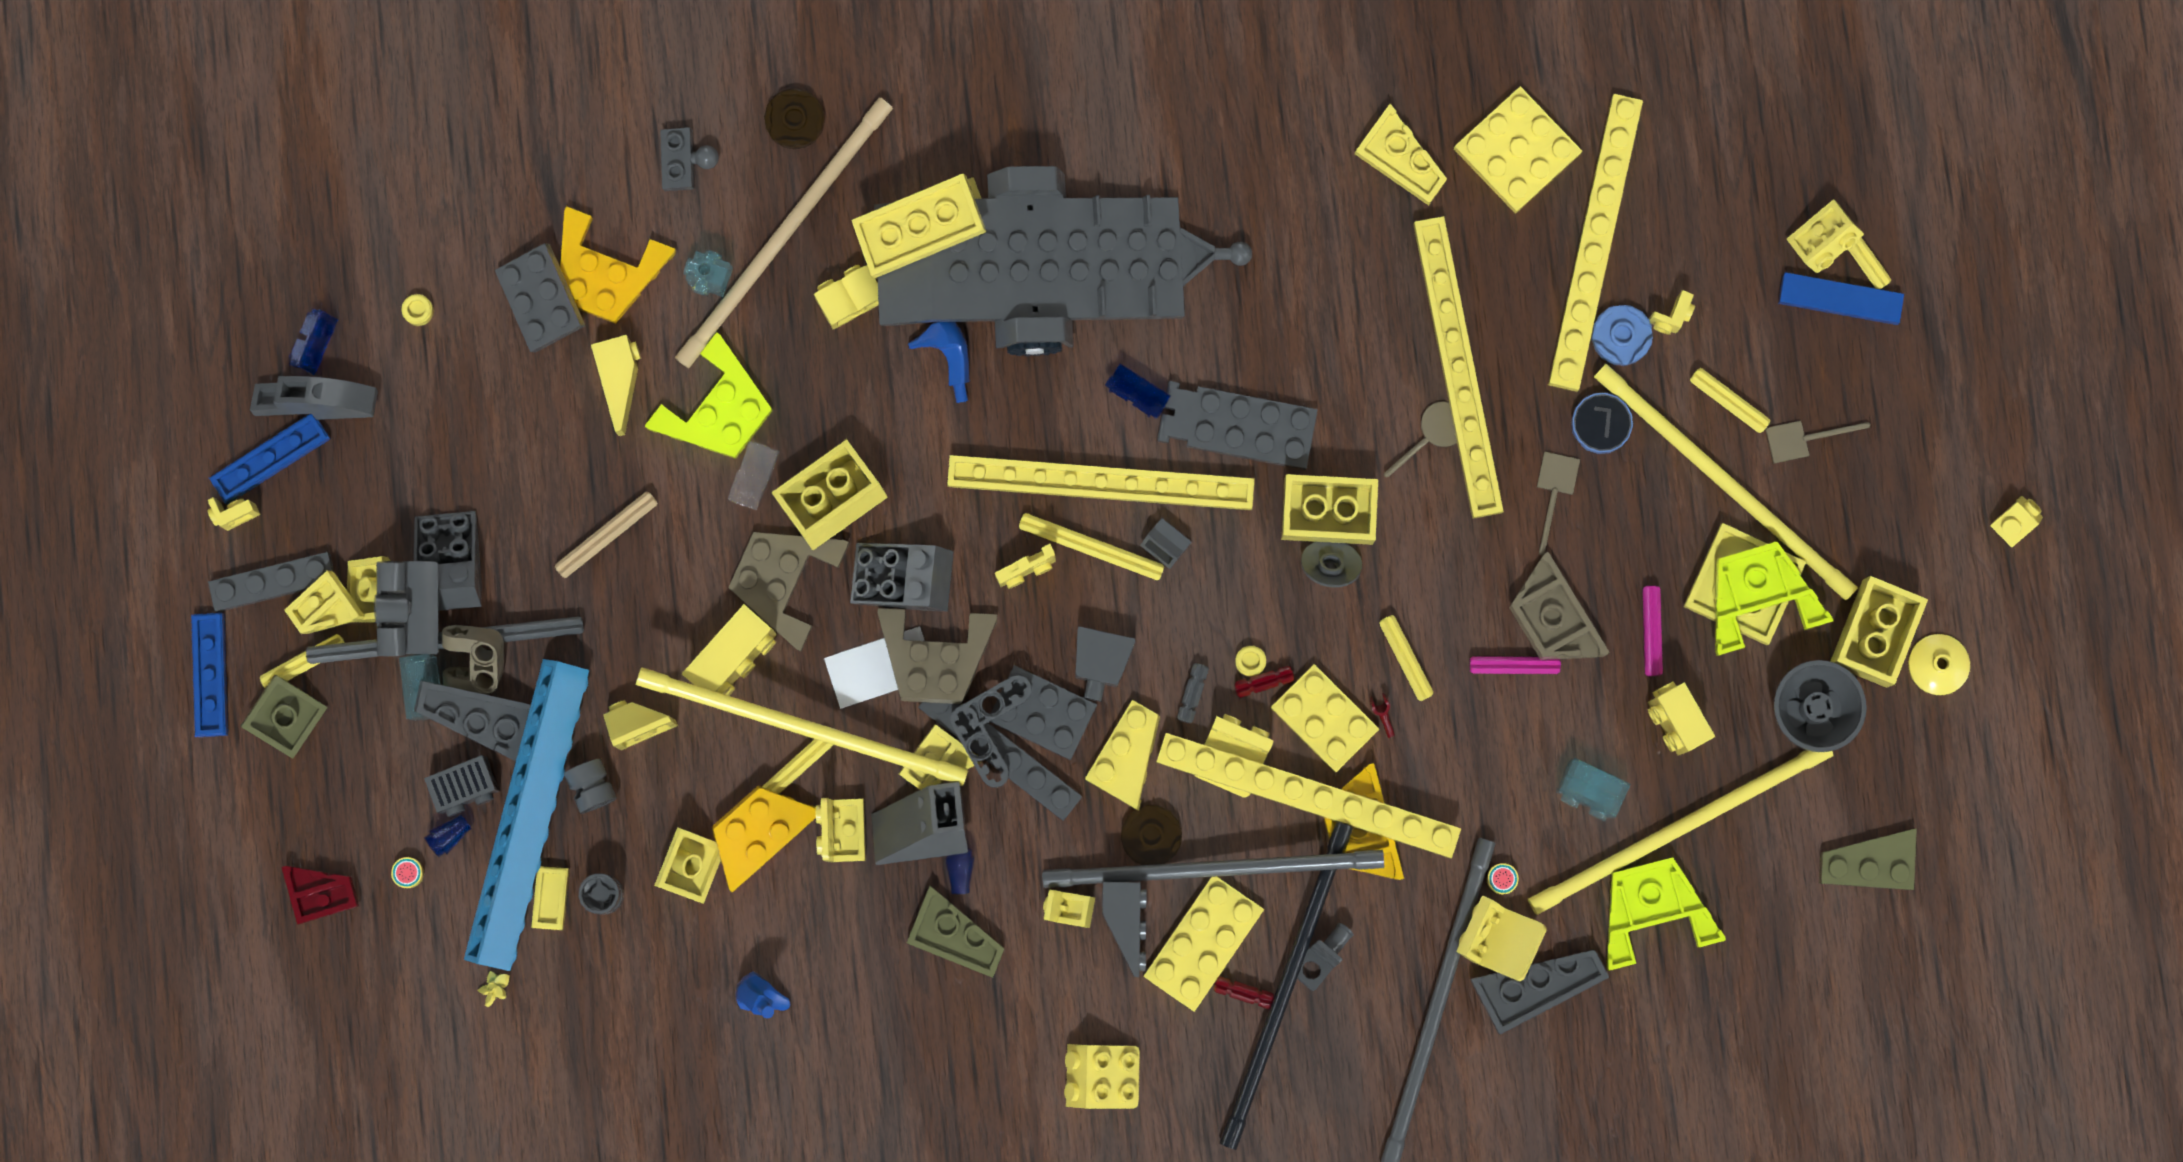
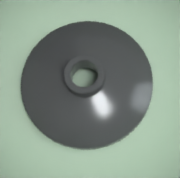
M1314 542L1303 551L1301 566L1306 576L1322 586L1334 588L1344 587L1356 581L1361 574L1362 560L1358 552L1346 543Z

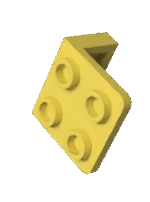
M1224 714L1223 719L1217 716L1204 745L1263 764L1274 742L1268 738L1270 733L1254 726L1251 731L1240 726L1241 721L1227 714ZM1194 775L1195 777L1201 780H1204L1210 784H1213L1217 787H1220L1243 798H1246L1251 794Z
M821 798V805H816V823L822 827V836H817L816 840L817 855H821L823 861L826 862L866 861L864 799L831 800L829 798Z
M1482 896L1472 911V918L1466 931L1459 939V946L1456 952L1473 963L1516 981H1522L1526 977L1547 929L1544 924L1508 910L1494 900Z
M1067 1044V1054L1065 1056L1067 1083L1064 1089L1066 1107L1085 1109L1136 1108L1139 1102V1048L1137 1046Z

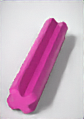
M1646 586L1643 588L1646 676H1660L1663 673L1661 591L1659 586Z
M1473 656L1469 661V669L1473 674H1558L1561 670L1560 659L1540 660L1539 657Z

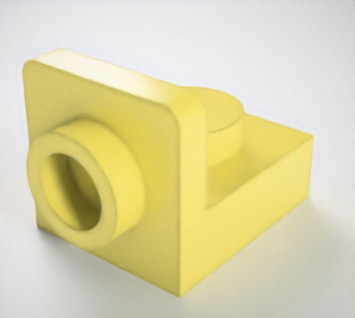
M216 498L208 499L211 508L207 512L215 526L219 525L227 531L261 515L256 504L249 499L246 501L244 499L233 501L227 505V510H224L221 502Z

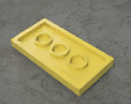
M964 173L851 220L873 278L892 272L987 232L967 176Z
M1217 876L1211 877L1143 977L1195 1012L1264 909Z

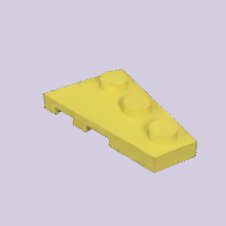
M1391 104L1388 105L1355 151V155L1428 206L1447 180L1427 151L1423 150L1414 138L1409 127L1396 114V110Z
M1132 700L1085 779L1139 811L1140 798L1147 777V767L1150 754L1153 751L1160 716Z

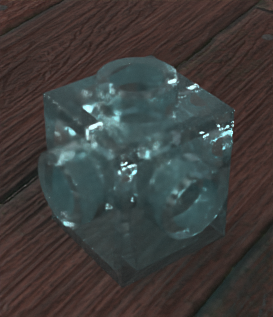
M705 250L704 254L696 251L694 258H688L683 274L686 275L688 285L692 286L691 291L703 296H708L709 293L723 297L733 272L731 263L723 261V256L713 251Z

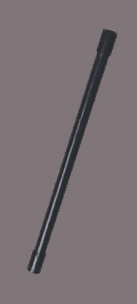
M1336 821L1326 854L1345 853L1354 827ZM1337 869L1320 870L1232 1114L1227 1120L1219 1144L1237 1150L1246 1125L1247 1115Z

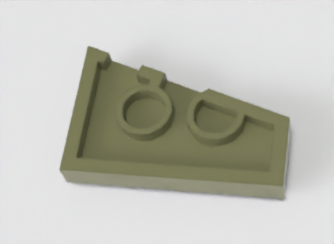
M1917 828L1820 853L1819 884L1914 890Z
M929 886L907 944L993 978L1005 949L934 888Z

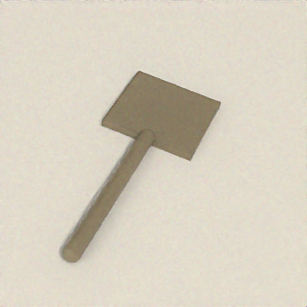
M1801 421L1766 428L1773 464L1808 457L1809 451L1806 441L1866 429L1870 427V423L1865 422L1804 435Z
M1545 451L1537 487L1552 490L1539 549L1541 556L1545 554L1557 493L1573 495L1580 459Z

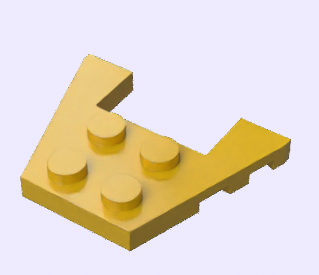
M566 206L563 221L561 271L579 310L616 324L638 299L644 288L651 280L657 277L663 266L675 256L677 251L675 248L650 239L639 267H634L582 246V243L593 218L590 215Z

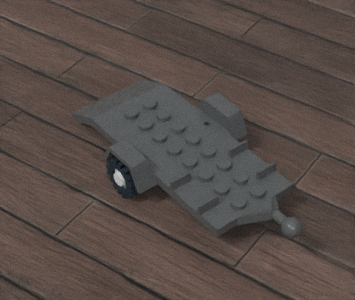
M1006 167L987 174L988 199H975L987 232L877 277L879 324L881 326H896L927 322L995 321L996 348L1007 347V353L1016 356L1055 354L1062 351V344L1067 347H1074L1073 320L1184 318L1183 286L1213 260H1230L1238 266L1246 265L1252 258V249L1247 243L1241 241L1235 242L1230 248H1215V246L1182 229L1179 221L1178 197L1150 198V195H1146L1143 198H1099V195H1096L1093 198H1066L1065 174L1058 167ZM891 203L874 204V210Z

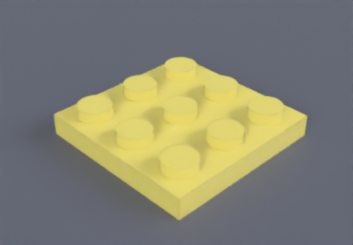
M1521 86L1454 147V150L1515 214L1582 153V150Z
M1724 523L1720 524L1683 607L1716 622V560L1760 547L1767 543ZM1785 552L1801 575L1806 561ZM1789 601L1737 616L1736 620L1741 634L1762 644L1769 645Z

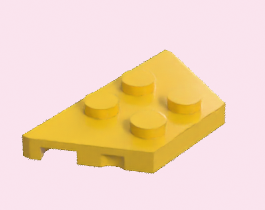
M1374 763L1369 764L1341 789L1384 803ZM1324 817L1330 840L1336 821ZM1354 827L1345 853L1383 849L1384 868L1362 870L1352 868L1351 870L1396 880L1404 879L1395 841Z
M758 785L712 826L729 890L734 892L816 818V807L801 803L786 795L774 793L772 790Z

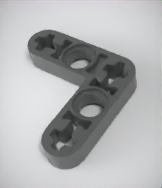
M1015 675L959 706L951 715L950 722L952 728L983 782L991 788L1002 787L1009 778V771L984 725L1023 704L1030 698L1032 694L1031 684L1027 678L1021 675ZM1017 681L1019 685L1025 684L1027 688L1023 690L1024 696L1019 698L1015 694L1009 697L1008 700L1012 704L1006 707L1003 697L997 691L1004 688L1006 694L1013 689V682ZM989 696H994L1000 701L999 710L993 714L985 712L982 708L984 699ZM961 712L966 716L970 714L973 716V719L969 721L973 730L980 727L982 731L971 735L967 741L962 737L968 734L966 728L963 725L959 727L956 725V722L959 721L958 714ZM978 738L986 740L989 745L987 753L982 756H977L971 751L972 742ZM993 753L997 757V759L991 760L994 767L1004 770L1000 774L1002 780L996 782L994 779H987L986 776L989 775L990 770L986 763L982 768L978 765V762L987 760Z

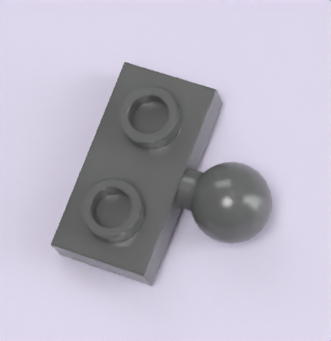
M690 127L660 130L662 189L664 191L695 189L694 164H697L702 169L714 168L719 161L717 150L710 145H704L698 148L696 152H693V130Z

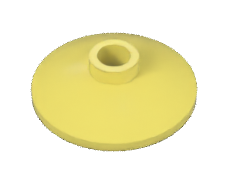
M1933 634L1915 644L1909 655L1908 668L1912 680L1921 690L1933 695H1946L1958 690L1965 683L1970 672V659L1966 649L1958 640L1944 634ZM1939 658L1946 660L1947 666L1945 669L1938 667L1937 661Z

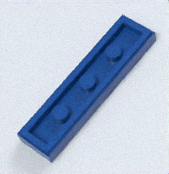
M1785 272L1782 275L1778 304L1898 325L1901 318L1904 294Z
M309 414L217 472L209 479L224 503L228 505L331 438L321 422L316 420L312 414Z
M225 614L191 615L195 737L228 736Z

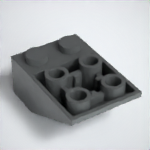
M476 511L416 516L414 522V561H436L438 563V611L481 607L482 578Z
M857 543L850 603L948 612L954 551L936 545Z
M959 782L927 786L871 814L876 865L968 853L964 805Z
M1103 882L1102 915L1133 977H1139L1140 971H1146V952H1140V940H1146V921H1140V909H1146L1147 890L1140 889L1141 883Z

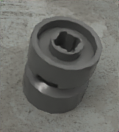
M601 758L583 763L564 773L570 790H574L577 793L574 796V800L580 814L603 807L617 799L612 784L604 780L607 772Z
M593 874L582 882L578 897L581 905L587 911L594 914L607 915L621 907L624 900V889L615 877L606 874Z

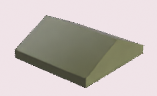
M274 675L240 727L293 759L328 707L293 684Z

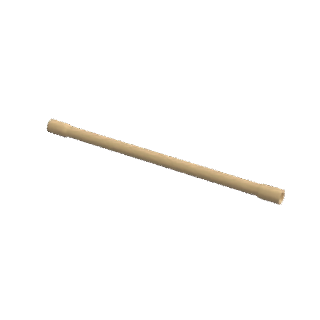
M879 97L872 105L856 130L706 321L674 357L688 369L692 366L706 347L708 341L872 132L878 129L893 108L889 103Z

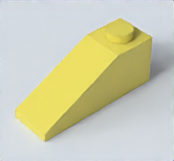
M627 335L591 345L613 426L618 436L625 435L638 373L636 360L641 359L636 341L631 342Z

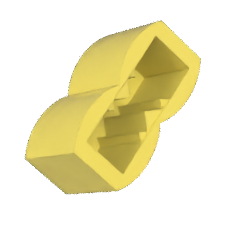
M855 265L843 273L845 277L841 280L834 282L833 279H830L817 287L818 292L814 294L815 299L832 329L848 323L857 316L879 305L878 283L871 276L867 265L863 267Z

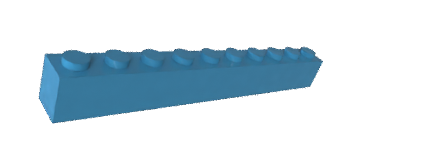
M543 659L465 952L464 960L510 971L512 964L516 960L519 936L525 927L524 917L526 909L533 896L532 887L535 875L541 866L540 856L542 848L549 835L548 826L551 814L557 805V791L560 782L564 778V765L567 753L571 750L573 743V730L575 723L580 717V704L583 693L588 686L587 677L589 670L554 660Z

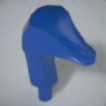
M933 322L925 332L908 343L909 349L934 347L941 350L947 358L949 386L953 385L956 403L966 402L968 397L965 383L970 382L968 349L964 335L956 322Z
M754 971L745 975L737 984L735 998L740 1009L751 1011L756 1015H762L764 1018H771L774 1015V1009L785 1011L790 1007L789 998L778 992L766 979Z

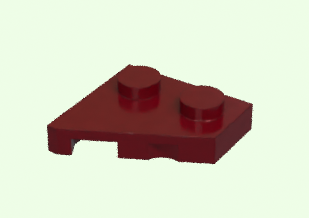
M290 866L281 867L298 925L360 907L351 877Z

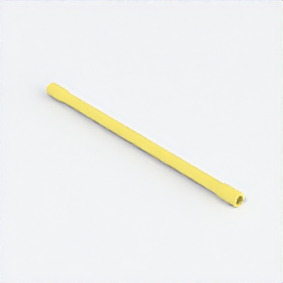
M1605 364L1594 376L1595 379L1612 394L1624 401L1800 559L1806 561V564L1821 576L1825 583L1845 601L1854 594L1858 587L1841 571L1831 566L1635 392L1610 366Z
M641 667L635 684L637 686L660 693H669L930 774L937 779L950 783L959 782L960 786H963L967 776L968 768L945 761L930 759L676 680L666 674Z
M1804 750L1797 757L1564 882L1551 886L1530 897L1528 902L1532 910L1538 915L1550 909L1570 895L1801 771L1810 769L1833 757V751L1812 752Z

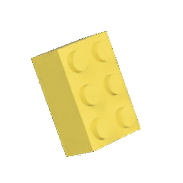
M847 439L771 492L812 550H815L888 498L880 483Z
M1286 474L1283 491L1281 540L1373 545L1376 540L1378 479Z
M1872 576L1863 579L1830 662L1836 663L1846 668L1852 674L1887 688L1895 685L1928 599Z
M743 604L684 670L682 675L693 685L730 696L735 690L733 683L740 676L743 679L748 676L756 666L753 661L760 653L766 655L776 644L774 637L777 634Z

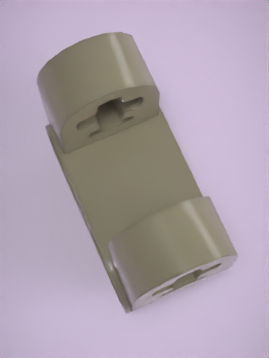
M462 625L445 627L442 630V647L449 651L470 653V667H449L443 671V686L480 694L494 692L504 672V641L501 634L490 628ZM481 645H487L492 650H486ZM482 673H488L492 676V678H488L484 676Z

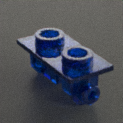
M312 308L311 313L306 314L305 321L300 330V333L307 336L305 341L296 340L288 357L291 359L289 365L298 369L301 368L315 375L328 342L334 333L338 319L320 309Z
M1121 363L1118 365L1113 376L1105 384L1109 388L1108 392H1113L1125 401L1130 400L1133 402L1132 405L1147 414L1148 418L1151 416L1159 418L1171 395Z

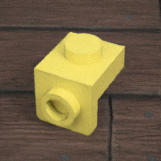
M1682 290L1676 298L1669 317L1653 312L1649 318L1650 323L1654 325L1653 328L1664 334H1671V332L1676 334L1682 327L1683 321L1689 322L1693 314L1695 305L1691 304L1694 294Z
M2020 496L1990 526L2012 548L2040 524L2043 518L2040 514L2042 511L2032 499L2026 500L2023 496Z
M1050 889L1043 905L1044 920L1090 928L1095 898Z

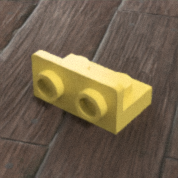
M1833 199L1790 235L1787 241L1803 262L1814 272L1819 273L1821 270L1831 266L1834 260L1845 250L1855 246L1858 239L1864 233Z

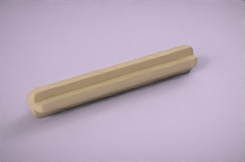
M649 492L643 493L557 562L555 569L562 577L567 578L657 506L656 499Z

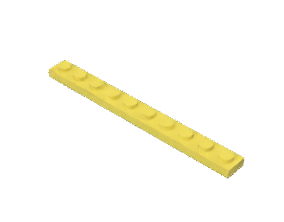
M1613 94L1611 98L1548 382L1550 386L1576 392L1580 388L1643 100L1618 94Z
M1443 216L1416 221L1413 226L1472 519L1500 514L1504 511L1445 218Z
M950 455L947 486L953 488L1252 510L1254 479Z
M1169 733L1165 734L1157 759L1159 764L1448 858L1453 857L1461 828Z

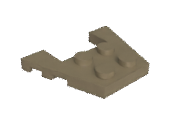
M753 532L728 588L795 649L802 652L812 626L784 614V611L809 556L839 568L850 543L846 540L829 539L815 550H812L803 536Z
M878 608V618L901 701L963 704L976 674L978 664L989 643L992 631L997 624V614L970 613L968 643L904 640L906 610Z

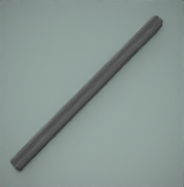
M578 616L480 628L494 629L501 634L504 642L581 634L584 631L583 619ZM438 632V650L444 649L442 647V632ZM377 639L306 648V659L310 664L378 657Z

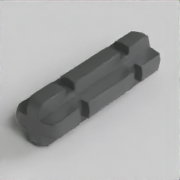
M1199 663L1193 664L1190 673L1192 677L1188 680L1182 699L1183 707H1180L1177 719L1182 722L1192 723L1196 713L1194 709L1198 707L1204 687L1203 680H1206L1209 671L1207 666Z

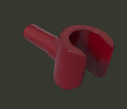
M1382 693L1384 703L1379 706L1375 705L1372 697H1370L1372 711L1379 715L1382 720L1387 737L1395 736L1389 720L1390 703L1386 694Z

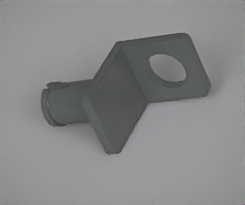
M1338 923L1324 942L1321 940L1316 941L1308 949L1297 979L1308 989L1315 991L1331 970L1343 960L1338 953L1350 938L1354 936L1353 932L1344 924ZM1314 962L1319 966L1320 974L1316 979L1305 977L1303 974L1305 963Z

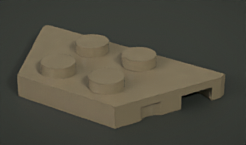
M1549 552L1545 553L1509 607L1540 660L1596 658L1608 655L1610 653L1551 555Z

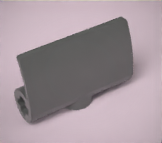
M436 561L376 562L377 595L374 598L375 623H377V655L438 654V563Z

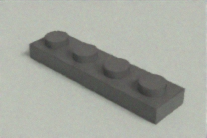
M329 552L208 581L214 611L221 612L305 591L327 570L334 572L331 555Z

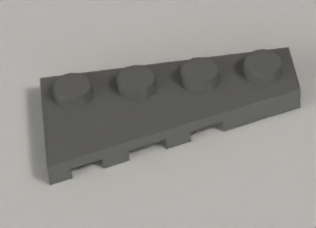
M420 681L414 712L516 761L531 704Z
M1590 950L1531 964L1525 979L1522 981H1516L1500 973L1472 978L1470 981L1498 1035H1501L1606 980L1609 976L1596 951Z

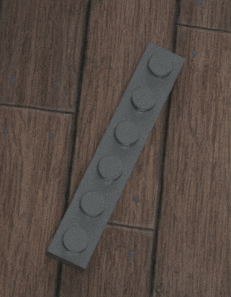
M922 702L918 708L959 739L952 728L950 719L953 711L963 704ZM963 712L958 714L959 721L956 722V725L958 727L963 725L968 732L967 735L962 736L965 741L971 735L982 732L980 727H977L975 730L971 727L969 722L973 719L971 714L967 716ZM989 723L984 725L1008 768V779L1064 821L1081 800L1082 796ZM982 738L975 739L971 744V750L979 756L985 755L989 749L988 742ZM995 753L985 760L993 767L994 765L991 760L997 759ZM1002 768L997 769L1001 773L1004 772Z

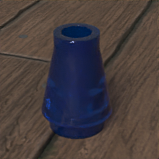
M460 814L456 818L429 830V834L424 837V840L439 858L444 853L448 855L472 828Z
M968 848V853L948 855L944 858L952 894L970 893V882L975 857L972 856V849Z

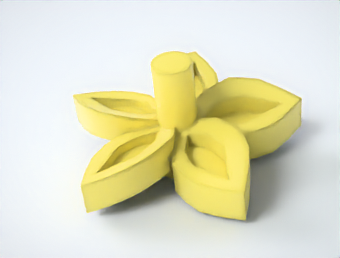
M492 971L489 972L487 976L488 984L478 989V992L487 995L485 1006L490 1007L496 997L500 999L507 998L506 991L503 988L509 983V975L501 974L498 976Z

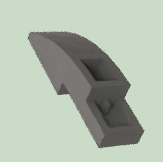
M278 376L277 383L255 384L250 411L254 416L312 414L316 420L373 417L378 390L368 385L331 378Z

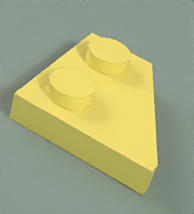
M1051 544L1042 547L1041 552L1030 557L1025 556L995 572V577L1000 587L1007 585L1008 589L1025 582L1023 577L1035 572V575L1038 576L1051 570V564L1056 562Z
M328 570L285 609V612L301 634H310L362 620L365 617L336 574Z
M934 724L914 751V754L937 761H945L968 769L974 766L963 745L936 724ZM904 766L898 773L919 790L944 782V780L937 779L933 775Z

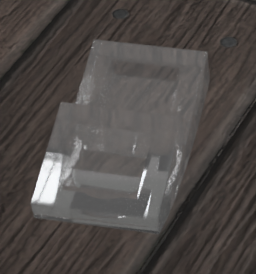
M749 441L740 470L736 473L727 500L757 510L780 451L754 441Z

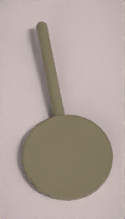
M1448 402L1434 403L1425 410L1421 418V430L1425 437L1384 473L1385 477L1392 475L1428 442L1439 447H1449L1457 443Z

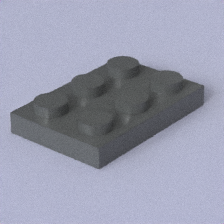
M544 243L495 270L530 352L536 353L586 326L550 244Z
M1014 665L1008 678L1015 675L1027 678L1032 687V694L1026 702L991 721V723L1071 761L1097 704ZM1017 681L1013 682V689L1006 694L1004 688L1002 689L1000 694L1004 699L1006 707L1012 704L1008 700L1009 697L1015 694L1019 698L1024 696L1023 690L1027 688L1025 684L1019 685ZM998 699L991 714L996 713L1000 708V701Z

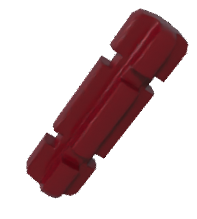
M1290 666L1278 668L1276 672L1272 670L1252 676L1250 680L1236 681L1234 684L1237 696L1242 698L1250 695V692L1253 691L1258 693L1277 687L1279 683L1284 685L1293 682L1294 674Z
M1221 976L1217 978L1214 984V991L1222 995L1227 993L1230 994L1229 997L1250 1004L1255 1002L1258 1003L1257 1006L1270 1009L1274 994L1265 990L1261 992L1256 987L1237 981L1233 983L1230 982V979Z

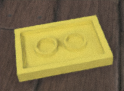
M1315 664L1271 706V709L1335 773L1379 730Z

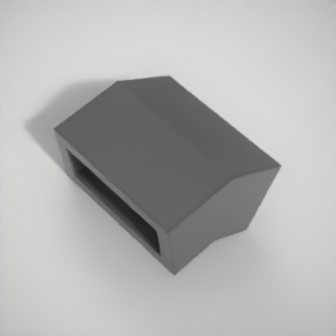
M1161 518L1140 546L1170 569L1191 545V541Z

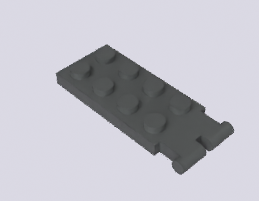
M1168 381L1163 408L1174 410L1175 413L1174 416L1162 414L1157 437L1158 442L1169 443V439L1173 438L1188 441V448L1301 470L1307 469L1318 409L1199 386L1197 392L1179 389L1180 383Z

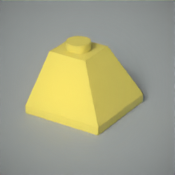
M380 556L348 561L347 591L365 616L362 620L354 622H375L374 598L377 595L376 562L390 561L388 557Z
M626 700L609 706L610 712L603 714L611 742L614 747L620 750H624L678 726L676 720L670 716L633 702L627 704Z

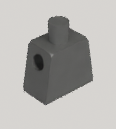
M1078 626L1075 678L1087 681L1084 693L1085 699L1102 702L1105 685L1118 687L1136 639Z

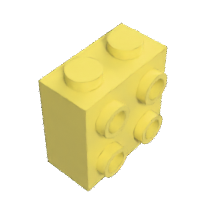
M1673 681L1652 692L1655 698L1648 702L1651 708L1647 710L1654 724H1660L1666 735L1663 736V740L1671 752L1676 751L1679 756L1715 737L1685 682L1676 686Z

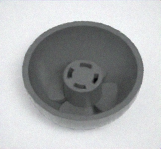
M1815 660L1796 666L1781 680L1774 697V715L1782 733L1796 746L1812 752H1829L1844 747L1858 735L1866 717V698L1859 681L1846 668L1829 661Z

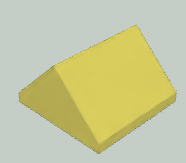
M677 827L654 886L704 904L721 861L717 843Z

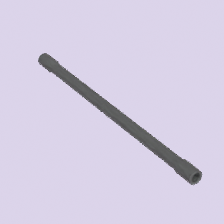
M1482 838L1477 840L1461 902L1393 1127L1386 1141L1380 1162H1400L1407 1131L1460 959V954L1456 952L1459 946V939L1466 931L1472 918V911L1476 906L1485 873L1489 868L1496 845L1495 842Z
M1382 849L1308 856L1088 869H1045L1042 872L1044 888H1055L1103 882H1131L1352 868L1357 870L1384 868V852Z

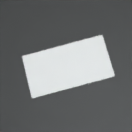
M920 626L905 631L904 640L924 641ZM884 638L824 658L840 709L898 690Z

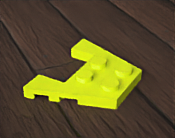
M716 332L700 354L725 374L688 422H684L661 404L645 427L650 431L658 432L736 459L773 410L724 339Z
M1778 542L1716 560V656L1745 648L1736 620L1737 616L1787 601L1795 600L1804 630L1833 622L1830 613L1821 605L1817 595L1800 576V572Z
M1674 858L1611 873L1606 965L1608 971L1636 964L1628 932L1660 923L1689 917L1697 947L1726 941L1725 935L1717 927L1711 914L1694 892V888Z

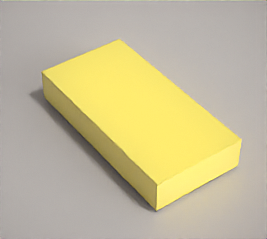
M540 866L536 875L531 928L564 930L570 869Z

